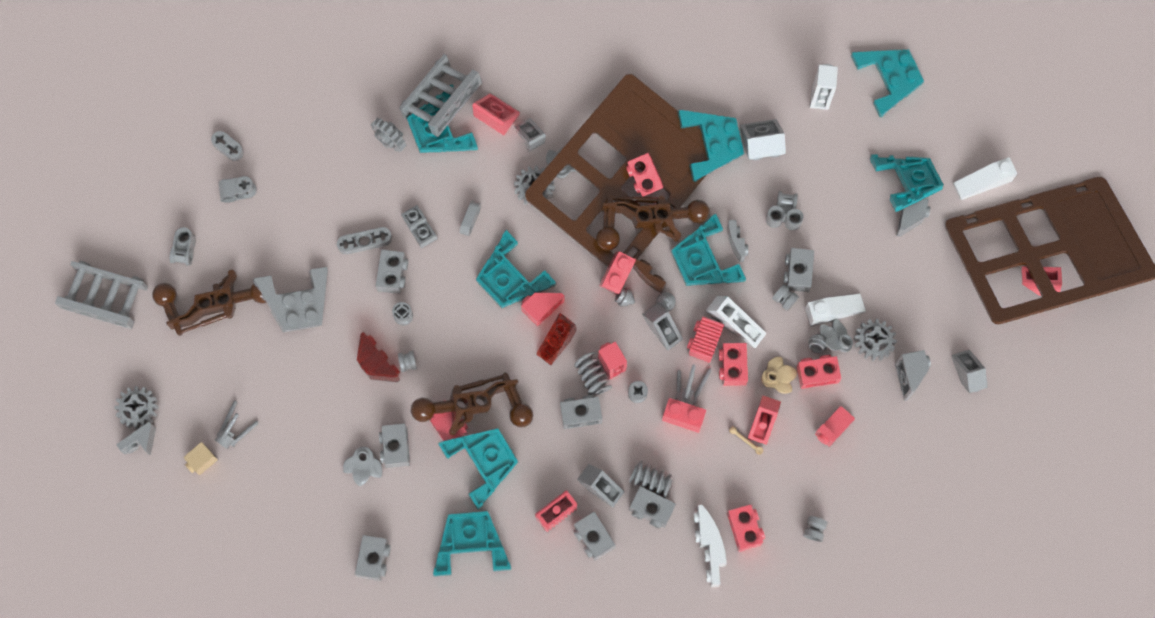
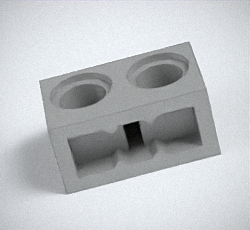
M381 250L376 280L377 291L401 293V288L405 287L406 278L403 277L404 270L408 268V259H406L404 252ZM393 260L399 261L396 266L389 265ZM390 278L396 279L393 284H387V280Z

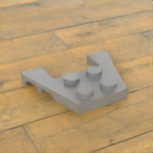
M327 267L310 269L309 274L313 289L278 295L275 294L272 276L254 278L255 286L261 292L263 300L267 302L272 315L283 333L322 325Z

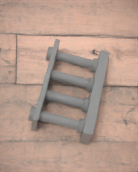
M445 54L435 62L433 68L399 107L403 118L407 119L413 113L429 122L428 125L432 134L437 137L482 84L479 72L472 70L469 75H464L450 67V62ZM444 73H447L462 81L458 88L454 89L439 79ZM435 86L450 94L451 97L446 102H442L428 93ZM422 100H425L440 110L436 115L432 116L417 108Z
M71 261L70 265L77 270L68 295L65 298L57 296L55 304L67 311L132 329L135 322L130 318L129 312L138 288L146 291L148 289L143 282L144 280L136 276L129 278L94 268L84 261H79L78 263ZM84 274L94 275L95 278L86 300L83 303L76 302L75 297ZM102 279L113 281L104 305L101 308L94 307L93 302ZM122 283L131 287L122 311H119L117 314L112 312L111 307Z

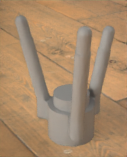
M692 365L687 387L683 388L682 391L681 371L678 370L675 399L690 405L696 404L697 398L711 373L710 368L704 375L695 394L690 389L696 365Z
M234 401L215 439L216 442L227 449L230 445L234 447L241 438L258 425V421H255L233 439L235 434L230 432L239 414L236 413L229 424L228 422L237 401Z

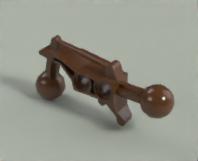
M608 195L607 203H603L601 212H604L603 228L598 231L596 241L598 246L606 251L613 250L619 245L620 235L614 228L615 213H619L632 220L635 229L654 227L655 233H664L666 236L671 237L673 241L678 242L681 238V233L675 228L673 220L688 218L693 223H702L708 219L710 208L703 200H694L687 207L670 208V203L667 202L664 196L656 198ZM625 201L656 203L657 205L636 206ZM662 212L665 218H660L657 213ZM638 214H644L647 219H640Z
M229 270L228 275L219 284H214L213 291L194 295V304L186 314L179 316L174 304L177 297L174 286L169 283H159L152 292L154 302L164 308L168 318L166 324L171 330L175 329L179 336L195 328L203 327L225 318H233L236 309L235 303L254 300L257 303H267L263 300L261 292L254 283L250 289L233 292V284L237 278L234 270ZM223 297H228L227 302L220 303ZM210 301L207 307H201L203 302ZM224 312L222 314L200 321V323L193 325L203 316Z
M506 372L486 380L482 379L462 386L455 385L448 401L432 402L428 398L421 397L416 399L411 405V415L418 422H427L434 417V414L452 412V426L449 429L450 435H455L465 423L471 422L473 414L488 412L494 395L504 391L512 407L509 417L513 425L519 428L527 427L531 424L534 417L532 408L521 401L516 389V385L519 382L518 379L510 380ZM500 379L503 380L494 383L486 390L462 393V391L483 386L486 383ZM476 399H481L484 405H479ZM457 402H463L465 408L459 407ZM465 416V419L460 421L461 417Z

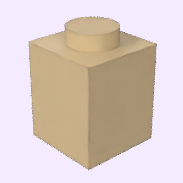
M202 442L183 457L187 461L185 464L187 469L191 473L196 472L198 475H201L218 460Z

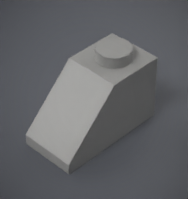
M922 199L901 210L897 236L904 235L920 225L925 217H929L930 206H928V199Z
M658 303L642 314L649 328L667 350H670L683 340L669 312Z
M970 350L952 355L960 381L969 393L988 388L986 368Z
M590 464L587 465L577 479L586 489L611 507L615 506L624 493L604 471Z

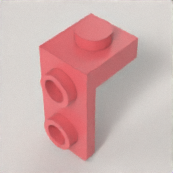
M840 406L820 426L815 435L821 443L830 447L855 418Z

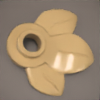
M775 357L768 362L767 370L762 373L761 379L764 386L775 388L779 393L787 394L793 391L789 382L796 378L798 372L794 367L784 365L782 357Z

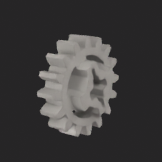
M378 117L372 122L371 126L375 131L374 136L387 149L393 148L395 151L401 152L407 146L406 141L402 139L403 133L392 122H384Z
M528 166L527 172L522 169V176H516L517 181L514 182V187H516L515 194H519L518 200L524 199L525 205L528 203L525 199L527 189L545 168H542L540 171L538 166H535L534 170ZM554 180L542 194L547 200V197H553L551 191H555V186L552 185Z
M869 319L867 325L862 323L860 325L861 329L857 328L856 333L858 335H855L854 340L858 342L854 346L860 347L858 353L864 352L865 359L871 356L872 361L876 357L881 361L884 356L889 357V351H894L895 347L893 345L897 343V340L892 338L895 337L896 332H890L892 326L886 327V321L880 324L879 319H876L874 323ZM872 329L871 333L864 334L867 330ZM887 346L884 350L879 351L880 347Z
M135 386L134 391L127 388V394L120 393L122 399H116L119 405L114 406V409L119 411L115 415L121 418L120 422L122 424L126 423L128 428H131L133 425L134 428L139 429L140 424L143 426L147 421L153 422L151 417L157 416L154 410L159 409V406L154 404L158 400L156 397H152L154 394L151 391L147 392L145 387L140 391L139 387ZM142 396L147 398L148 403L143 402ZM125 412L131 413L132 419L128 418Z

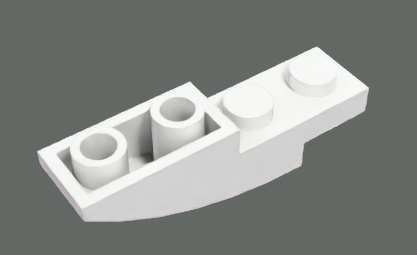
M698 505L697 511H694V522L698 523L699 529L695 531L696 543H700V548L708 547V550H705V562H709V570H706L707 582L711 583V587H719V567L726 566L727 564L723 541L709 512L703 505Z

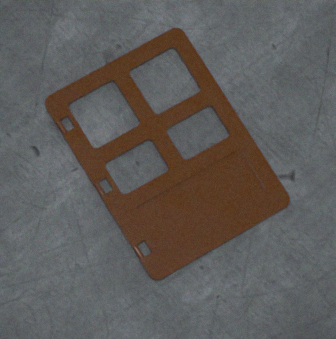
M627 74L527 189L525 199L608 267L614 254L609 250L601 249L596 239L587 233L586 229L601 212L603 203H607L608 195L630 197L621 188L630 177L626 169L628 161L649 152L664 185L663 189L670 195L667 202L674 208H680L706 177L705 175L693 182L690 164L708 161L701 130L697 126L681 128L678 111L636 76ZM592 134L599 135L626 158L625 163L610 179L605 177L578 154L579 149ZM642 161L635 163L636 169L645 170L646 166ZM566 165H570L599 189L598 195L576 220L570 219L542 195ZM625 201L636 206H641L637 202ZM662 212L657 213L660 218H665ZM638 214L640 219H647L644 214ZM654 227L643 228L623 253L627 255L631 248L634 247L638 251L632 258L638 259L658 235V233H655Z
M1103 177L1091 178L1077 184H1070L1031 195L1021 200L1017 199L975 211L968 215L950 218L945 224V229L994 324H1004L1155 280V264L1107 180ZM1083 186L1086 189L1081 192H1077L1076 188H1080ZM1027 202L1031 203V206L1024 208L1021 205ZM1042 209L1059 240L1034 247L1031 245L1016 216ZM974 217H975L976 220H977V221L972 222V223H968V222H967V219H971V218H974ZM1002 221L1018 252L979 262L963 231L992 222ZM1066 253L1084 285L1057 292L1040 260ZM1021 265L1026 266L1042 297L1002 308L986 275Z

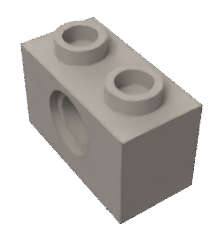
M791 248L790 253L786 254L785 265H788V272L784 273L783 283H787L789 290L810 291L814 250ZM794 267L802 268L803 272L797 273Z
M587 395L580 400L567 398L563 400L564 402H560L564 429L602 424L599 397ZM583 407L586 409V413L578 415L575 412L576 409Z
M406 424L382 426V432H379L380 444L383 443L384 450L380 451L381 463H384L386 468L410 466ZM392 442L399 443V447L396 450L389 449V445Z
M640 486L629 511L632 512V516L640 520L645 518L650 521V525L660 529V527H666L676 504ZM650 504L655 505L657 512L651 514L647 512L646 507Z
M595 512L574 524L575 530H573V533L578 541L582 540L585 547L583 549L589 558L593 557L594 560H597L615 549L614 542ZM589 533H596L599 537L598 540L595 542L589 541L587 539Z
M363 535L355 572L357 577L381 581L382 576L385 577L387 565L384 564L385 558L389 557L391 545H388L387 539ZM372 554L379 555L376 563L369 562V557Z

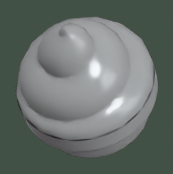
M622 288L620 293L616 294L615 302L621 307L634 304L635 300L632 291L628 288Z
M669 292L661 293L657 297L656 304L658 303L667 311H670L675 306V297Z
M821 334L813 335L808 342L809 349L817 354L823 353L827 349V346L824 344L826 339Z

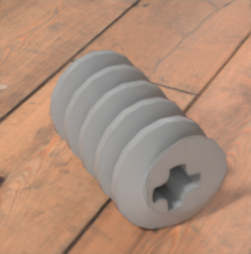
M595 352L582 356L574 364L575 368H579L578 374L582 375L581 380L586 382L584 384L585 388H590L588 390L589 395H599L612 388V385L605 386L609 381L608 378H601L605 375V372L598 371L602 365H595L599 359H592Z
M640 461L635 466L629 483L635 479L636 486L642 482V487L646 488L649 485V491L651 492L657 488V495L664 491V498H666L673 480L672 474L665 477L664 470L657 474V467L650 471V464L643 468V461Z

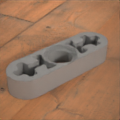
M380 227L341 236L337 240V247L342 254H352L387 246L392 241V235L389 229ZM381 233H384L386 236L384 241L379 238ZM372 235L375 236L376 243H374ZM366 236L370 239V242L367 245H361L359 243L360 238ZM353 239H355L357 247H355ZM345 241L349 244L347 249L342 246Z

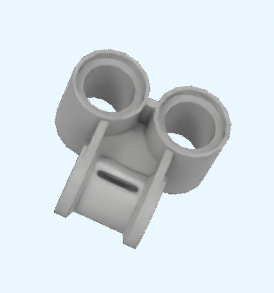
M779 191L776 206L771 207L766 217L767 225L777 228L782 222H785L787 229L791 231L798 230L804 218L802 211L796 209L798 194L790 195ZM776 214L780 217V219L775 220L771 217V215ZM796 217L798 222L794 223L789 218Z

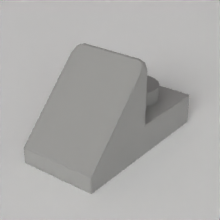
M531 118L515 126L516 132L524 140L528 151L545 143V133Z
M148 422L116 445L126 455L136 451L138 445L141 444L145 452L150 455L156 428L152 423Z

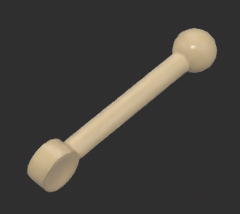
M732 426L729 428L731 434L737 435L755 449L756 454L761 455L763 453L762 447L754 445L740 434L736 427Z

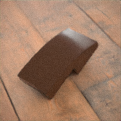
M636 259L633 268L639 277L651 288L659 293H663L666 286L664 279L657 274L651 275L652 266H650L649 262L643 259Z

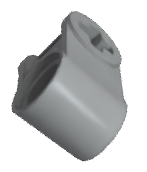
M247 176L223 179L218 182L220 200L224 203L252 198L257 192L256 186Z
M181 227L175 232L173 246L170 251V263L180 262L186 263L188 266L191 265L196 238L188 228ZM184 235H189L186 241H181Z

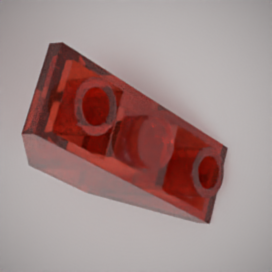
M559 313L536 355L549 365H552L571 342L577 331L576 324L562 313Z
M362 332L357 353L359 366L370 380L399 382L398 374L400 371L394 364L390 365L387 362L388 356L382 349L379 351L375 347L377 342L374 338Z

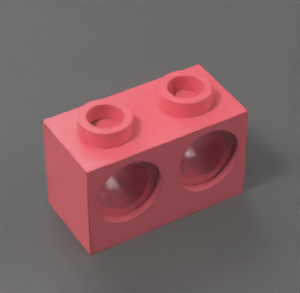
M649 152L628 161L626 169L630 177L634 176L636 181L634 187L637 194L641 193L643 197L664 187ZM642 161L646 166L645 170H636L635 163ZM643 180H652L653 187L645 188L642 184Z
M723 343L722 349H719L718 352L719 361H722V368H719V379L723 380V386L747 385V343ZM733 351L738 357L732 359L727 353ZM735 370L738 376L733 378L729 376L728 371Z
M823 355L820 359L816 360L804 358L801 359V362L796 367L801 389L837 384L842 379L837 356ZM830 366L833 372L827 373L823 367ZM811 369L814 375L807 376L804 370Z
M750 504L728 511L727 517L738 551L761 546L765 535L763 529L759 528L757 520H759L757 510L753 509ZM746 514L749 517V521L747 523L741 522L739 515ZM748 532L752 533L755 536V541L748 542L745 539V534Z

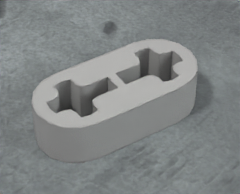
M223 131L215 132L212 135V144L232 161L242 158L244 152L241 145ZM217 139H223L226 144L218 143ZM229 148L237 149L238 153H231Z
M470 202L460 227L461 234L470 236L479 215L481 203Z

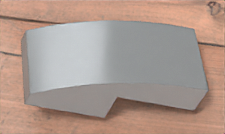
M417 205L401 214L421 248L438 239Z
M729 220L727 228L732 250L739 262H744L745 256H748V244H745V238H740V226H737L736 220Z

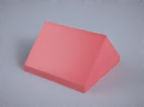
M491 93L472 105L474 117L502 135L506 134L520 115L519 111Z

